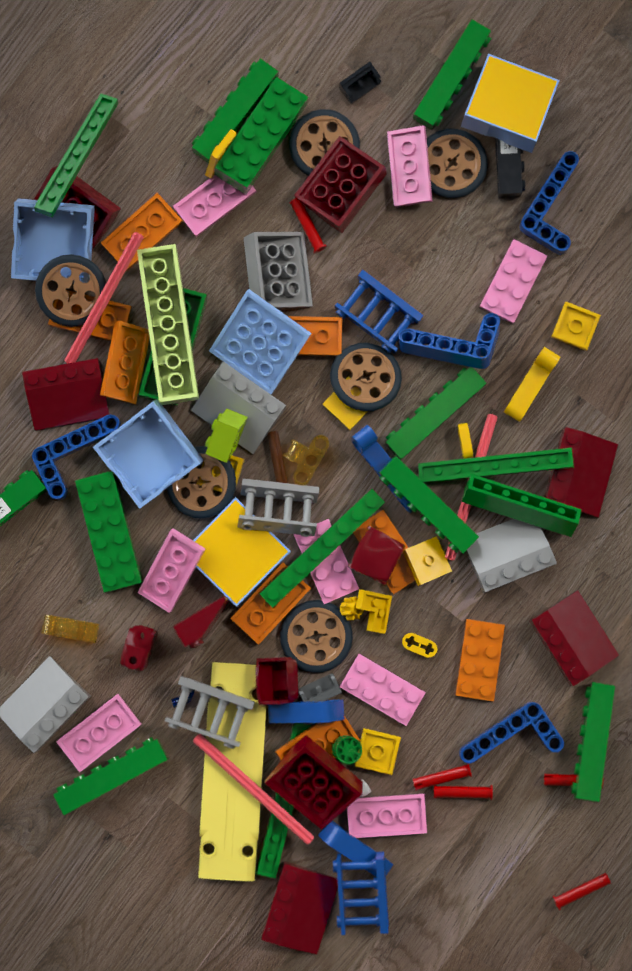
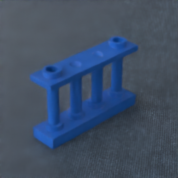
M362 270L358 275V280H360L358 282L359 286L343 306L336 303L335 309L337 311L335 313L342 317V319L348 318L381 343V348L387 350L389 354L391 352L396 354L398 348L394 345L399 339L400 331L407 329L411 323L419 324L423 315ZM370 288L375 292V296L357 318L349 310L364 290ZM385 299L390 303L389 309L372 329L364 321L377 304ZM401 311L405 314V319L390 339L386 340L379 333L394 313Z
M376 852V859L362 862H342L341 853H337V859L333 861V872H337L340 916H337V928H341V935L346 934V926L376 925L377 927L380 926L381 934L389 933L384 852ZM373 869V871L377 872V878H374V880L343 881V870ZM374 888V890H378V896L364 899H344V889ZM375 906V908H379V914H376V917L346 918L345 907Z

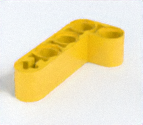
M546 347L541 350L504 410L505 414L518 422L522 420L549 374L559 361V355Z

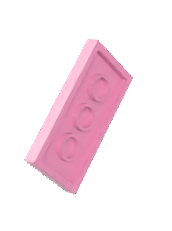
M418 126L387 132L394 206L401 207L432 202L426 127Z
M214 175L176 203L173 208L195 237H197L255 194L256 190L252 186L247 195Z
M513 239L480 308L497 314L500 318L514 324L547 255Z
M329 519L317 523L314 536L304 537L293 534L301 553L305 552L331 527ZM340 545L310 573L324 604L359 590L351 569L347 567L348 562Z
M174 528L170 530L138 593L168 613L172 612L205 548Z
M361 654L357 655L340 685V688L405 726L409 723L426 693Z
M117 694L56 742L77 770L81 772L142 724L122 697Z
M424 793L358 798L347 807L349 834L355 838L427 833Z

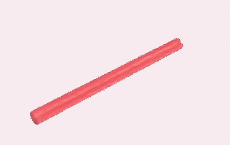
M133 233L65 358L67 364L77 361L144 238L140 233Z
M487 415L475 458L486 457L498 418L496 415ZM461 501L457 516L466 523L471 505ZM448 546L445 558L454 561L457 553Z
M198 734L193 739V742L303 842L308 845L313 841L314 836L205 737Z

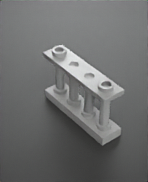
M242 479L240 495L246 496L245 515H239L237 528L297 534L304 537L315 535L317 523H310L311 504L317 503L319 487ZM254 497L266 498L264 517L253 516ZM273 499L285 500L283 520L272 518ZM292 501L304 502L303 522L291 521Z
M180 676L178 684L182 685L181 689L183 690L173 718L167 716L165 719L166 722H169L168 726L175 729L183 727L223 741L224 746L232 749L235 746L239 747L241 742L235 739L245 711L247 712L248 709L252 710L255 701ZM194 689L200 691L199 695L201 697L192 723L188 724L180 721L189 693ZM211 696L219 698V705L210 731L199 728V724L208 698L210 699ZM231 702L237 704L236 708L238 710L229 736L225 737L217 734L226 706Z

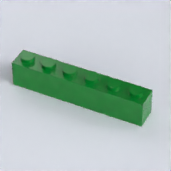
M471 19L414 112L413 120L430 130L434 126L438 127L443 119V116H441L443 111L449 110L453 103L451 98L454 94L458 95L463 86L461 85L464 78L468 79L472 72L470 67L473 62L477 64L482 55L480 53L483 47L487 48L492 39L489 37L490 29Z
M260 58L257 62L254 61L251 64L248 75L246 77L243 76L239 80L238 88L235 92L231 91L225 105L223 107L220 106L216 110L215 118L212 122L209 120L206 123L202 135H198L192 142L193 152L207 163H209L215 147L221 143L230 129L235 132L238 131L258 105L275 78L279 77L278 70Z
M464 367L457 374L458 378L454 382L450 380L443 386L445 389L440 394L436 392L428 399L430 403L426 407L421 405L414 412L416 416L411 420L408 417L400 424L402 428L399 431L395 432L393 430L386 437L385 445L395 456L402 460L486 385L484 379L473 367L469 369Z
M394 456L378 472L381 475L379 479L386 486L390 484L395 489L393 493L399 499L404 498L408 502L407 506L414 513L418 511L423 516L421 520L427 526L432 525L436 529L435 534L442 540L444 538L450 542L448 546L455 553L458 551L464 553L479 538L397 456Z
M474 474L470 475L462 498L463 503L572 537L581 514V509Z
M592 682L589 686H586L585 698H588L587 706L584 705L582 710V717H585L584 725L581 724L579 736H582V742L577 747L579 763H575L574 775H577L576 783L573 782L571 794H574V799L593 803L600 802L615 693L614 685Z
M151 737L142 742L143 746L136 749L134 746L125 751L126 756L119 758L117 755L108 760L109 765L103 768L99 765L90 770L92 774L86 777L82 774L73 779L75 783L68 786L65 783L56 788L57 793L53 794L63 815L168 760L169 758L159 739L154 740Z

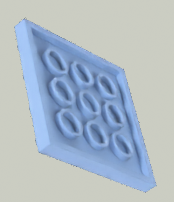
M248 289L209 352L266 392L272 394L312 333Z

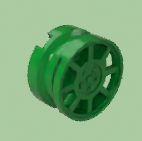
M342 735L332 745V754L338 761L344 764H353L360 759L362 746L356 738Z

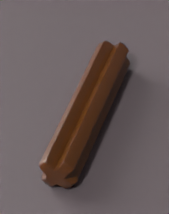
M278 431L268 432L267 436L276 482L288 483Z

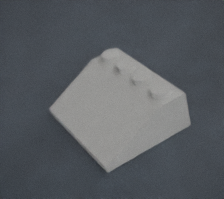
M253 232L245 236L244 247L249 289L279 311L312 307L304 232Z
M223 361L191 411L211 425L217 419L219 413L223 414L226 409L247 416L248 418L238 444L254 454L268 432H270L285 411L286 405Z
M511 519L476 533L479 538L466 550L483 593L557 564L541 527L516 519Z
M49 656L0 707V718L33 753H36L77 712L91 695Z

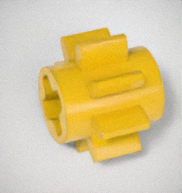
M357 597L344 598V602L340 605V612L343 616H346L347 621L360 619L359 615H362L364 611L356 609Z

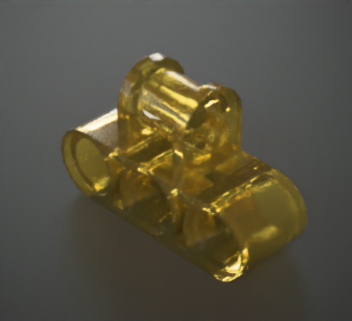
M324 435L316 436L309 448L293 439L290 441L292 444L288 451L283 454V457L298 465L293 475L295 484L307 486L310 483L329 448V440ZM324 440L326 447L318 449L315 446L316 441ZM309 456L316 458L317 463L314 466L307 465L306 459ZM305 473L308 478L306 482L300 483L296 479L297 475Z
M45 614L41 633L96 643L100 624Z

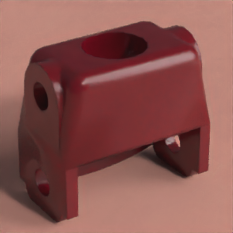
M368 526V531L356 548L352 564L349 563L347 567L386 585L405 545L385 533Z
M142 625L130 627L120 664L137 671L145 670L154 649L158 631Z
M292 657L257 658L256 690L259 705L285 704L298 699V668L296 660L292 659Z

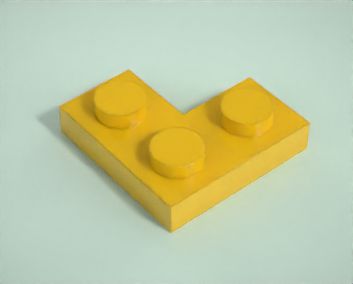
M359 589L356 609L370 611L367 631L386 634L392 596Z

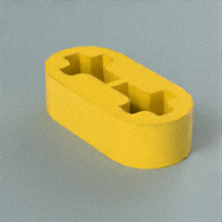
M457 424L463 459L473 458L468 424Z
M408 633L402 638L403 647L409 651L428 658L433 657L437 653V645L429 639L414 633ZM413 636L414 641L418 642L419 645L408 647L405 639ZM430 643L434 651L426 654V650L420 648L421 644L428 646Z

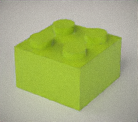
M226 409L223 414L219 413L211 427L213 432L205 444V447H208L206 455L227 463L236 451L248 417L230 409Z

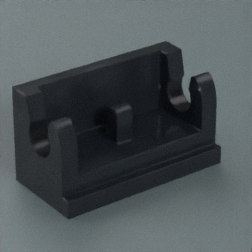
M369 61L341 81L339 89L350 104H353L381 84V76Z

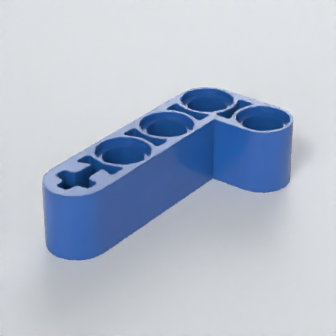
M343 700L267 704L269 723H324L344 720Z
M331 821L318 834L325 843L353 862L376 859L375 850L346 832L334 821ZM385 858L387 876L394 864ZM365 869L377 877L376 871H373V869Z

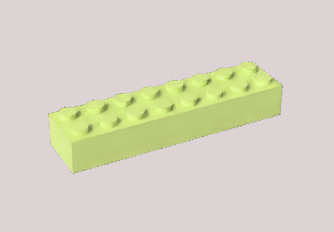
M176 244L139 249L137 254L159 403L166 405L199 400Z

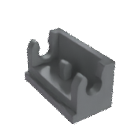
M333 673L299 688L303 702L325 701L342 693Z

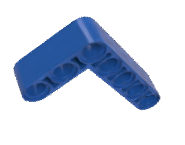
M568 151L562 156L520 223V230L523 234L557 255L567 252L571 245L570 238L542 219L579 162L578 155L573 151ZM565 159H572L574 164L567 165ZM555 174H561L564 180H556ZM547 189L552 190L554 196L548 197L544 191ZM540 205L544 211L539 213L534 209V206ZM531 221L534 227L527 228L524 222ZM547 231L550 237L543 238L540 232ZM563 241L566 248H559L556 242Z
M494 313L486 314L483 317L476 342L413 329H403L399 333V348L407 354L485 369L490 365L500 333V318Z
M115 415L104 416L33 451V461L52 498L63 500L68 494L67 487L55 461L104 439L121 426V422ZM111 419L117 422L116 427L113 429L107 428V422ZM94 427L98 428L99 434L96 437H91L89 434L90 430ZM81 436V443L73 445V437ZM57 444L64 445L63 452H55ZM40 452H46L47 454L44 461H38L37 457ZM48 469H53L55 472L54 477L51 479H47L45 476ZM57 486H61L63 489L60 496H55L53 493L54 488Z
M366 425L352 436L351 442L377 475L381 477L378 472L391 458L377 442L378 437L369 425ZM390 484L387 486L393 493L395 489ZM394 494V496L399 500V502L409 513L413 512L407 506L408 502L404 498L399 499Z
M528 702L462 746L459 750V757L466 763H473L529 724L549 751H561L564 747V741L538 703ZM531 705L537 708V713L534 716L528 714V708ZM515 716L521 718V724L518 727H514L511 723L512 718ZM541 722L548 724L546 732L539 731L538 726ZM499 727L505 729V735L501 738H498L495 734L496 729ZM482 738L489 740V746L485 749H482L479 745ZM552 738L558 739L559 745L557 748L552 749L549 742ZM466 749H472L473 757L471 759L464 758L463 752Z

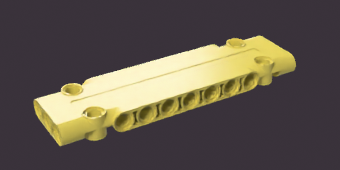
M212 662L211 686H220L224 691L253 700L255 703L253 709L245 711L235 739L241 742L239 747L235 746L232 749L224 746L223 741L206 736V739L262 789L266 705H259L258 700L252 696V691L256 689V665ZM211 696L210 702H208L206 727L208 731H210L219 705V698ZM230 702L226 706L217 734L225 737L229 736L238 710L236 708L237 704ZM206 753L204 758L198 877L203 879L255 881L261 803ZM211 843L214 846V851L212 853L205 852V844ZM247 845L253 848V853L248 856L242 851L243 847Z

